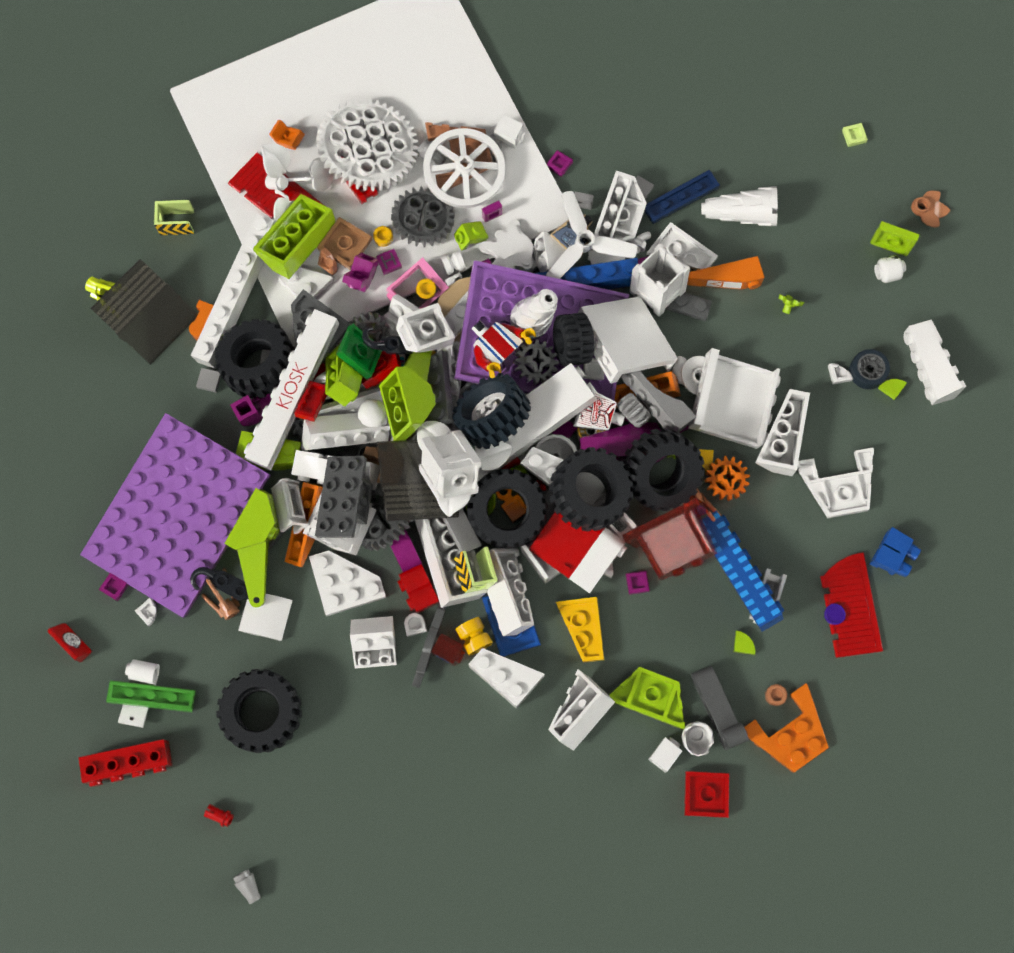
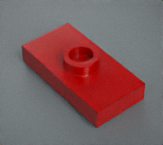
M309 381L294 412L295 417L315 422L327 397L325 394V384Z

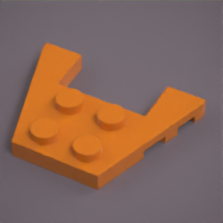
M807 683L790 694L802 711V714L772 736L768 737L756 720H753L744 727L748 738L755 745L762 748L793 773L829 748Z

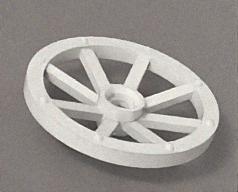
M458 128L441 134L430 144L424 157L423 173L428 188L439 200L458 208H472L488 202L497 194L505 176V160L501 149L489 136L474 129ZM465 137L482 142L469 156L466 153ZM459 138L460 156L442 144L451 139ZM488 147L494 154L497 163L474 160ZM436 150L454 161L453 163L430 166L431 159ZM474 168L498 170L493 186ZM455 169L454 173L440 189L434 182L431 173ZM470 175L487 190L486 193L470 199ZM459 176L463 178L464 199L446 194Z

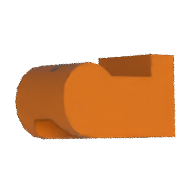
M201 300L196 305V308L199 310L196 320L189 326V332L196 341H198L214 306Z

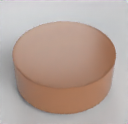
M779 684L771 685L765 692V699L772 706H780L787 699V691Z

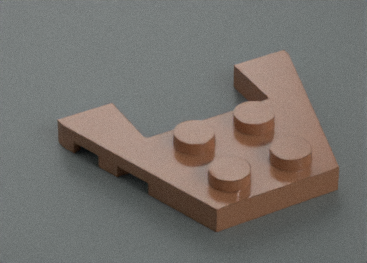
M430 122L425 123L429 141H434L438 136L449 130L458 129L456 127H449L447 124L440 126L433 125ZM461 126V128L474 129L486 134L485 129ZM465 137L467 155L469 156L482 142ZM459 138L449 140L451 151L460 156ZM487 147L474 161L492 162L490 149ZM474 168L479 174L488 170ZM454 172L435 175L437 186L441 189ZM459 176L449 189L463 183V178Z

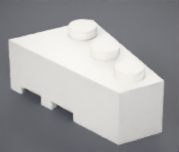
M484 648L469 663V667L516 709L545 675Z

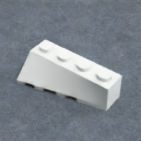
M932 319L910 325L904 332L903 337L906 345H909L911 350V360L913 363H916L918 368V378L921 382L923 381L925 386L926 398L930 400L931 405L955 399L966 385L964 381L958 380L957 374H959L956 365L951 366L948 350L941 347L942 338Z
M789 389L755 462L756 464L773 473L788 476L794 475L798 466L810 393Z
M358 413L318 416L315 422L304 419L301 451L385 442L389 440L390 425L387 421L386 425L382 424L379 427L373 428L367 427L358 419Z
M296 450L291 474L298 476L297 480L309 482L310 479H316L317 484L323 485L327 458L333 456ZM366 461L364 478L373 484L372 490H376L380 466Z
M493 548L489 552L498 581L486 590L502 635H517L534 626L530 602L525 598L524 594L527 590L526 583L522 582L520 575L523 572L522 564H518L517 556L520 555L519 549Z

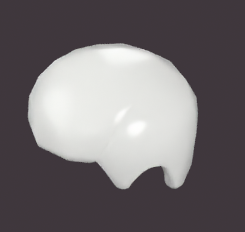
M377 399L365 401L359 407L358 419L363 425L370 428L379 427L382 424L386 425L388 418L384 403Z
M700 721L692 722L682 732L683 746L690 754L702 756L709 753V749L714 743L712 729L706 723Z

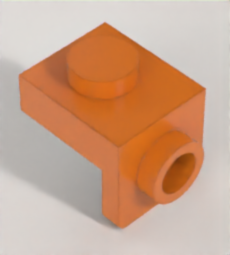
M278 120L269 133L277 144L292 150H296L305 135L299 129L287 127L282 120Z

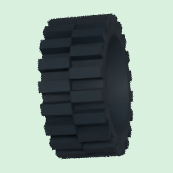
M498 373L494 378L489 376L487 380L485 378L480 379L479 384L476 385L474 383L470 386L472 388L470 391H465L462 394L464 397L458 399L456 402L458 406L453 409L455 413L452 415L453 422L468 441L479 449L482 447L490 449L491 444L494 447L499 446L500 441L505 443L509 440L508 437L511 434L515 436L518 433V427L522 428L525 425L523 420L529 418L528 412L531 411L530 400L508 374Z

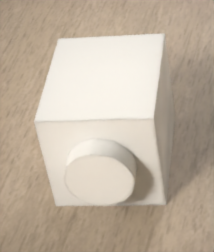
M502 115L494 130V136L497 141L516 148L518 142L521 143L524 139V124Z
M671 737L669 740L664 738L648 760L666 773L681 754L682 750L679 748L681 745Z

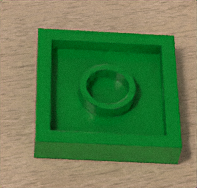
M351 324L345 332L336 355L367 380L372 377L382 350L369 348L362 339L363 331L356 325Z

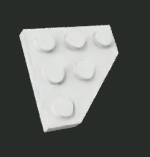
M329 550L309 556L326 616L386 598L381 578Z

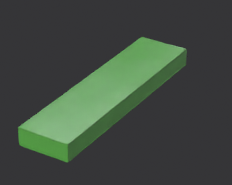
M110 680L106 702L193 713L196 690Z

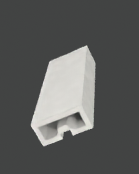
M570 363L526 395L531 403L529 404L531 406V411L528 412L529 418L523 420L525 425L522 428H517L518 433L515 436L511 434L508 437L509 440L505 443L512 446V453L509 459L496 471L597 401L594 395L597 391L590 382L588 384L585 383L583 380L585 374L579 366L575 368Z

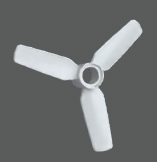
M566 191L562 193L563 203L571 228L577 237L574 245L566 249L546 276L560 279L581 258L582 253L590 251L591 248L601 254L635 258L638 248L636 244L605 236L594 237V234L587 230L586 221L574 192ZM586 238L589 241V244H582L580 242V239Z

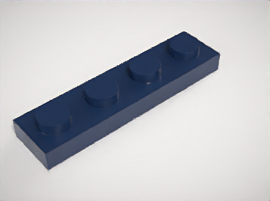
M708 170L647 203L644 212L652 224L719 189L720 184L711 171Z

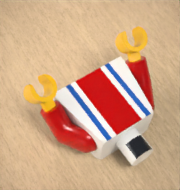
M481 320L472 327V330L480 337L473 344L476 363L489 372L490 378H494V371L501 373L500 364L523 342L521 339H524L527 344L532 343L529 336L536 337L535 331L531 328L522 329L495 322L488 329Z

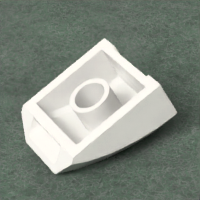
M439 303L399 317L396 330L406 350L427 352L453 345L455 336L441 312L442 309Z

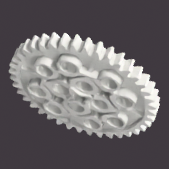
M361 98L360 103L354 99L353 104L346 100V105L339 103V108L334 106L333 111H328L327 116L323 117V122H320L317 132L316 148L318 149V155L321 156L320 161L325 162L324 168H330L329 174L336 173L335 179L342 177V184L349 181V187L356 184V189L363 186L364 191H366L368 186H370L371 190L374 191L375 186H377L379 190H382L383 185L387 189H389L390 183L396 186L397 181L402 182L403 177L407 178L408 173L412 171L418 156L417 134L413 133L414 127H409L410 121H404L405 115L399 116V110L393 112V106L386 108V102L381 106L379 105V100L374 104L370 98L368 103H365L363 98Z

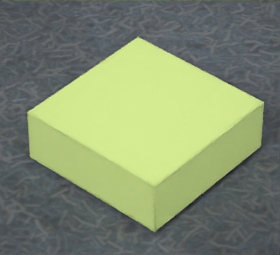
M862 123L846 126L842 129L848 147L866 143L868 140Z

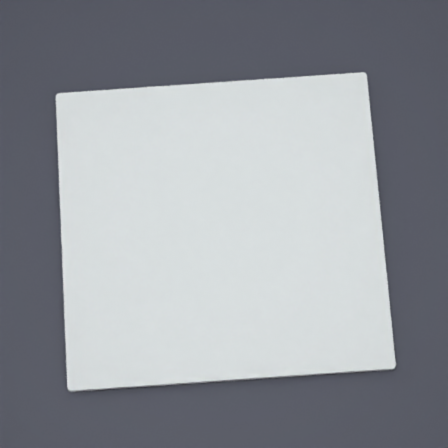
M377 0L175 86L170 90L241 244L248 233L256 213L268 218L270 217L244 197L247 193L245 190L239 193L228 182L257 152L263 156L260 148L261 145L277 144L269 133L278 120H282L287 127L299 129L305 134L296 150L286 148L291 159L290 165L285 168V174L289 178L311 177L309 172L310 164L314 159L321 158L316 148V138L320 122H323V117L327 116L328 111H333L334 106L339 108V103L346 105V100L353 104L354 99L360 103L361 98H363L365 103H368L370 98L374 104L379 100V105L381 106L384 102H386V108L393 106V112L399 110V116L405 115L404 121H410L409 127H414L413 133L417 134L418 147L428 139L425 126L427 122L440 126L447 124L449 127L456 128L463 126L485 129L487 136L494 134V130L502 115L524 124L523 132H525V136L521 143L518 142L516 148L501 143V150L505 160V176L497 194L488 202L476 207L458 208L453 206L455 217L451 233H447L446 239L441 237V243L434 240L433 246L426 242V247H423L422 243L419 242V245L416 247L415 241L408 244V238L401 240L402 233L396 234V228L392 227L393 221H391L392 207H394L395 200L399 201V195L405 197V191L407 190L409 193H412L413 187L416 191H419L420 186L423 187L424 191L428 189L423 173L424 158L419 156V152L415 166L408 173L407 178L403 177L402 182L397 181L396 186L390 183L389 189L383 185L382 190H379L375 186L378 195L375 197L371 196L364 204L359 202L346 182L341 183L342 177L335 179L336 173H334L332 184L324 191L314 190L312 180L294 181L322 204L331 208L335 221L341 217L372 236L373 240L363 252L364 254L376 258L377 255L394 249L402 265L401 269L384 275L378 263L369 288L366 292L349 288L346 283L342 282L344 274L351 270L336 262L337 272L334 275L318 265L320 252L316 247L300 267L333 277L334 281L316 299L349 323L354 321L353 317L359 319L360 313L366 316L368 311L373 313L390 305L391 301L386 296L388 294L386 289L422 257L442 280L453 275H446L440 260L443 256L450 257L454 252L460 251L466 267L460 273L470 269L474 260L482 262L488 258L489 260L495 258L490 254L482 253L479 248L480 243L470 244L465 250H461L454 237V233L461 224L481 221L489 237L486 241L495 242L497 241L495 232L507 229L510 221L517 220L520 223L522 233L533 241L543 231L553 232L568 220L562 192L459 0ZM449 141L442 144L451 151ZM442 154L446 158L443 164L453 163V160ZM455 169L431 173L434 182L436 183L435 175L454 172ZM488 169L480 175L493 186L498 170ZM474 178L469 179L470 199L487 192ZM463 183L449 189L446 194L464 199ZM499 200L502 204V215L485 222L482 218V208ZM426 202L423 206L422 217L420 219V226L418 231L422 230L423 220L426 214V206L428 204ZM380 226L389 227L393 233V241L386 247L378 246L373 238L375 229ZM427 226L429 229L434 228L433 226ZM264 262L257 278L280 327L286 332L295 348L296 341L294 338L291 304L296 299V296L279 282L278 278L281 275L274 272ZM418 269L394 291L401 297L406 298L416 293V286L420 280L427 278Z

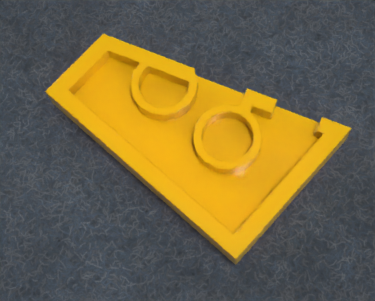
M590 597L556 602L582 661L604 660L598 598Z

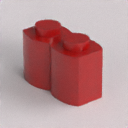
M422 564L399 574L400 580L397 583L402 592H407L409 598L406 599V602L411 611L415 609L416 613H420L439 604L438 597Z

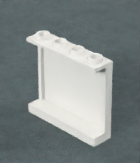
M640 296L583 306L578 311V313H585L591 323L594 334V356L610 383L618 382L622 374L664 366L667 371H670L678 359Z
M711 348L705 356L692 412L696 418L689 424L688 428L757 449L765 443L768 437L766 432L767 426L770 425L773 417L771 409L777 399L775 391L781 381L779 376L780 369L777 368L775 371H769L719 355L720 350Z

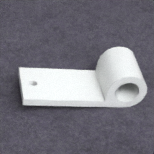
M133 659L131 663L127 664L125 675H128L130 683L156 686L160 666L159 664ZM123 705L118 723L144 728L149 708Z

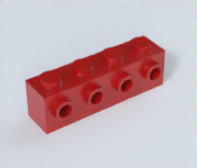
M165 739L78 757L82 783L89 784L90 787L103 785L102 781L110 779L111 783L123 781L124 776L132 775V778L145 776L147 771L153 770V773L167 771L166 767L172 766L169 741Z

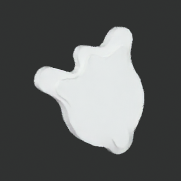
M517 220L510 221L507 229L495 232L497 241H483L480 243L479 248L482 253L490 254L495 258L501 255L516 269L530 271L533 268V244L529 237L522 233L520 223Z

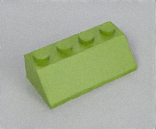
M300 194L255 245L253 251L274 272L290 279L321 243L336 222L332 209Z

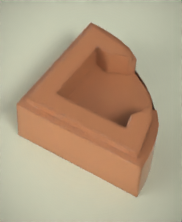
M326 248L322 249L318 265L331 275H334L337 272L336 261L329 250Z

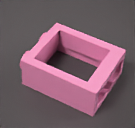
M422 257L386 289L388 292L386 296L391 301L392 297L397 294L394 290L418 269L427 279L435 283L438 290L432 298L419 307L420 309L432 304L449 287Z

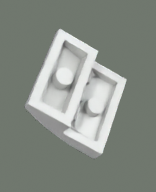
M266 594L264 605L256 608L251 606L247 599L238 631L282 641L292 600Z

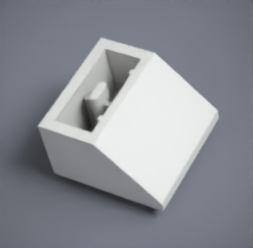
M393 616L351 620L350 639L355 669L397 665Z

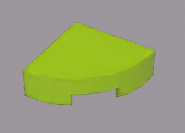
M890 379L883 382L878 389L895 400L907 382L899 379Z
M736 630L733 652L755 655L754 643L748 635Z

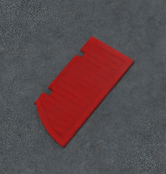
M257 152L228 184L239 193L245 190L247 193L244 197L273 219L275 201L282 196L275 194V190H270L266 187L265 179L268 174L264 169L263 156ZM288 182L287 188L281 190L289 196V201H295L302 194L322 204L296 182Z
M864 552L853 554L840 560L824 576H820L822 589L829 588L830 594H824L826 607L831 604H838L844 608L846 613L842 623L838 625L829 624L831 634H838L839 640H833L836 658L883 652Z

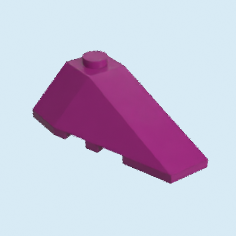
M647 422L640 428L635 427L631 423L580 438V449L585 450L588 447H594L595 450L602 448L606 450V454L611 452L617 456L615 459L620 461L626 459L625 452L627 448L631 449L633 446L631 443L635 439L637 441L641 439L640 435L645 432L650 434V431L653 429L660 431L661 429L657 423ZM666 456L660 458V459L657 460L655 463L659 462L660 460H662V459L665 458Z

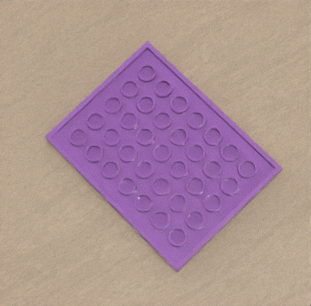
M474 260L454 379L477 384L480 383L479 380L482 378L488 379L489 372L477 365L473 344L480 337L472 330V327L480 320L488 329L495 322L511 325L510 315L514 306L519 301L534 294L536 295L543 289L552 290L558 298L557 309L548 331L536 339L539 340V344L546 341L547 348L553 346L552 353H555L553 326L558 315L578 313L583 306L628 299L629 294ZM521 339L523 341L521 345L523 344L526 346L525 340ZM518 347L500 364L501 373L512 377L523 393L528 394L542 383L540 380L537 385H534L533 380L526 383L525 376L520 379L521 371H515L518 364L513 363L518 358L515 356V353L520 351ZM531 350L526 352L524 357L530 356ZM560 362L554 366L558 369L556 373L565 368ZM583 364L573 365L575 368L579 366L580 369L583 371ZM546 367L545 369L542 368L541 374H544L547 371L548 367ZM494 371L495 377L499 373L498 371ZM604 375V380L583 378L586 384L590 382L597 393L614 401L617 382L610 383L606 375Z
M165 413L80 555L122 579L128 585L182 618H186L205 586L206 579H209L203 574L198 575L196 584L200 589L196 590L190 582L192 572L199 567L215 569L228 547L224 543L255 488L262 489L270 474Z

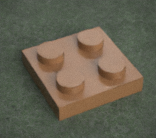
M339 217L317 249L321 252L322 249L326 248L333 255L336 262L351 270L354 257L361 252L363 253L373 239L369 234Z

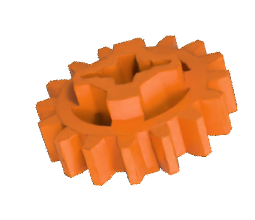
M724 456L722 462L717 458L715 464L711 463L709 465L711 470L705 472L709 477L704 481L710 483L707 490H714L713 497L719 494V500L724 499L726 496L727 500L730 501L733 496L737 499L740 497L739 493L744 494L746 492L744 487L749 486L750 483L745 480L750 475L744 473L748 468L741 467L742 461L736 463L735 457H732L729 461L727 456ZM721 467L720 474L715 475L717 468ZM725 475L731 479L729 482L723 478ZM740 482L737 489L733 490L734 483Z

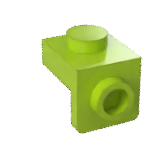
M481 221L461 224L454 233L455 240L461 250H465L470 244L481 243L489 238Z

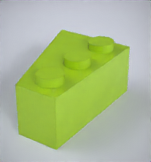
M339 344L326 357L325 394L345 407L350 401L353 402L357 398L363 376L336 355Z
M241 431L236 455L246 461L248 460L245 458L246 454H244L247 444L252 442L254 438L253 433ZM285 439L271 470L292 469L296 450L301 451V442ZM250 462L251 464L257 466L258 468L262 469L263 471H269L268 469H266V468H264V467H261V466H259V465H257V464H254V463Z

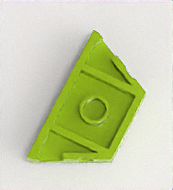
M639 667L609 695L617 705L682 730L685 727L680 696V682Z

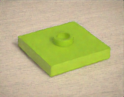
M881 221L870 243L897 254L908 256L918 241L919 234Z

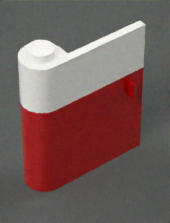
M554 512L529 548V551L588 593H591L612 561L617 556L621 558L627 550V547L624 546L626 541L605 527L597 531H582V527L575 529L571 527V522L565 523L561 520L563 517L561 513L556 514Z

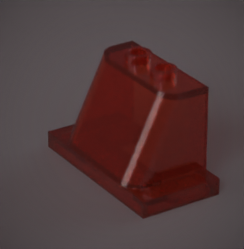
M698 498L622 535L625 543L635 548L642 547L660 580L671 576H680L685 573V569L691 566L693 568L704 564L703 560L718 554L701 518L702 515L710 511L707 505Z

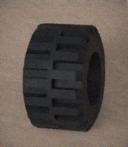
M583 312L558 315L554 321L555 353L558 354L559 362L564 367L570 363L572 365H581L592 361L594 334L591 323Z

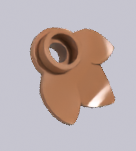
M928 191L923 197L916 198L911 204L912 212L920 216L922 222L929 227H939V219L945 217L950 212L946 205L939 202V191Z

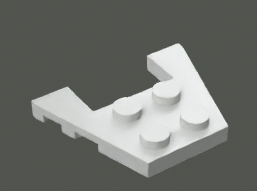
M874 448L856 450L854 452L858 472L831 477H818L814 458L798 461L797 470L827 518L866 512L870 509Z

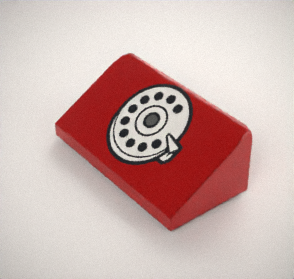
M62 623L47 630L74 660L82 662L91 654L92 650L67 624Z

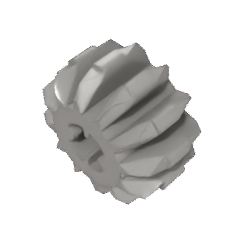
M632 393L624 396L617 404L618 409L635 427L640 428L651 418V414L646 406Z

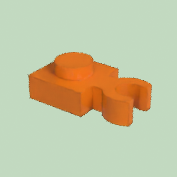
M506 489V495H501L497 491V498L505 502L501 505V508L512 523L526 514V505L518 494L512 497L511 489Z

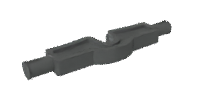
M440 602L427 634L412 686L416 688L421 686L433 652L434 642L438 637L445 616L446 607L441 608Z

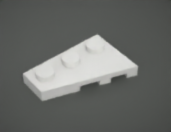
M671 222L647 251V255H651L655 247L662 244L667 252L682 264L685 263L694 270L711 267L718 258V255Z

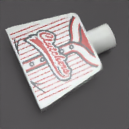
M596 393L594 395L597 401L578 413L573 425L580 428L609 430L611 423L622 426L625 416L622 413L615 412L617 402Z

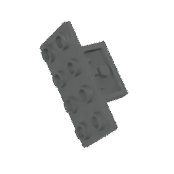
M333 456L327 458L315 530L317 538H354L356 523L367 524L373 484L364 478L366 457Z

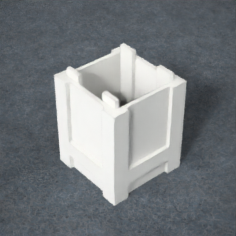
M659 244L649 257L633 268L630 293L634 297L640 296L643 302L660 317L672 301L686 292L690 267L685 263L682 264L667 252L662 244Z
M461 430L448 432L437 437L421 438L422 462L419 464V471L439 503L450 498L478 493L479 486L477 485L478 471L481 468V460Z
M320 494L308 520L309 525L304 529L303 534L334 550L357 555L376 512V509L372 508L373 504L370 503L367 524L356 523L354 538H317L315 530L321 500Z

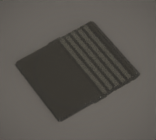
M141 259L90 308L116 332L115 334L119 339H122L150 365L198 315L174 292L175 290L172 286L165 283Z
M417 440L377 442L380 483L383 491L387 521L459 517V511L448 517L441 510L435 495L420 473L419 464L422 462V450Z

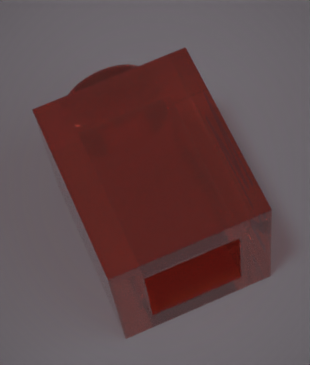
M442 633L431 651L432 655L452 666H455L456 662L460 664L465 655L463 651L464 645Z

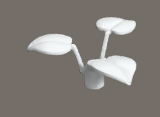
M264 144L260 146L264 169L268 174L265 179V185L268 189L275 190V194L282 196L277 198L274 204L275 223L294 202L289 201V196L281 191L287 188L288 182L312 180L313 189L317 191H324L332 184L334 173L329 174L330 168H324L325 162H321L320 157L314 159L310 164L309 172L311 177L286 178L283 174L286 173L285 168L290 165L291 161L288 150L279 144Z
M438 421L424 422L417 429V442L420 449L422 450L421 438L445 435L451 432L449 427ZM500 441L499 446L496 447L491 444L490 449L475 447V452L481 460V469L485 471H493L500 468L509 459L513 450L511 445ZM466 494L450 498L447 501L438 502L441 510L448 517H451L467 505L471 495Z

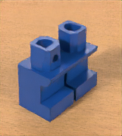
M891 527L882 539L870 565L876 568L880 567L888 571L890 575L896 573L906 577L909 575L912 566L903 561L905 556L916 560L921 549L912 544L914 541L912 538Z

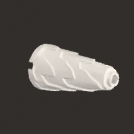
M777 186L721 195L720 197L705 199V203H701L702 215L709 219L741 222V224H758L759 226H777Z
M543 289L536 295L534 294L519 301L511 311V325L522 329H533L536 337L529 336L531 339L544 335L548 331L557 309L558 298L552 290Z

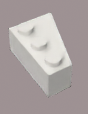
M579 669L575 674L577 678L572 688L569 687L566 692L568 696L563 706L560 705L548 729L559 742L573 751L615 703L603 689Z

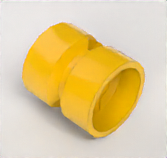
M480 617L470 619L455 629L460 640H465L464 647L469 656L493 644L489 634L483 631L485 626Z

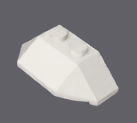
M619 171L615 172L594 232V237L605 236L625 242L635 239L647 204L635 176Z

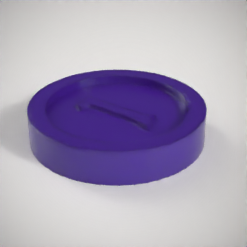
M831 604L824 611V618L831 625L842 623L846 616L844 608L838 604Z

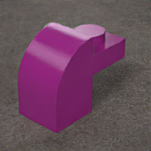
M362 252L354 257L351 271L344 274L342 282L346 283L349 288L366 292L374 278L379 259Z
M267 394L263 398L257 396L254 399H250L247 395L230 404L241 425L247 427L262 421V412L266 405L269 406L272 398L271 394Z
M404 530L405 535L400 534L399 541L393 540V544L390 546L402 572L422 564L406 530Z

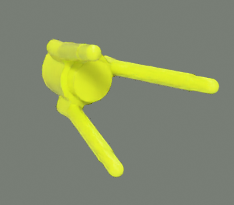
M92 276L87 280L85 289L91 292L90 297L105 305L107 302L99 297V295H103L106 290L117 293L119 290L116 288L121 289L124 285Z

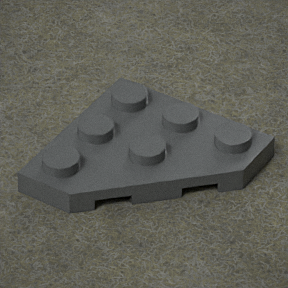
M303 289L291 304L296 347L298 345L297 338L301 332H304L307 326L305 325L306 319L309 314L313 313L314 309L337 318L339 322L336 333L321 362L322 364L345 335L349 322Z

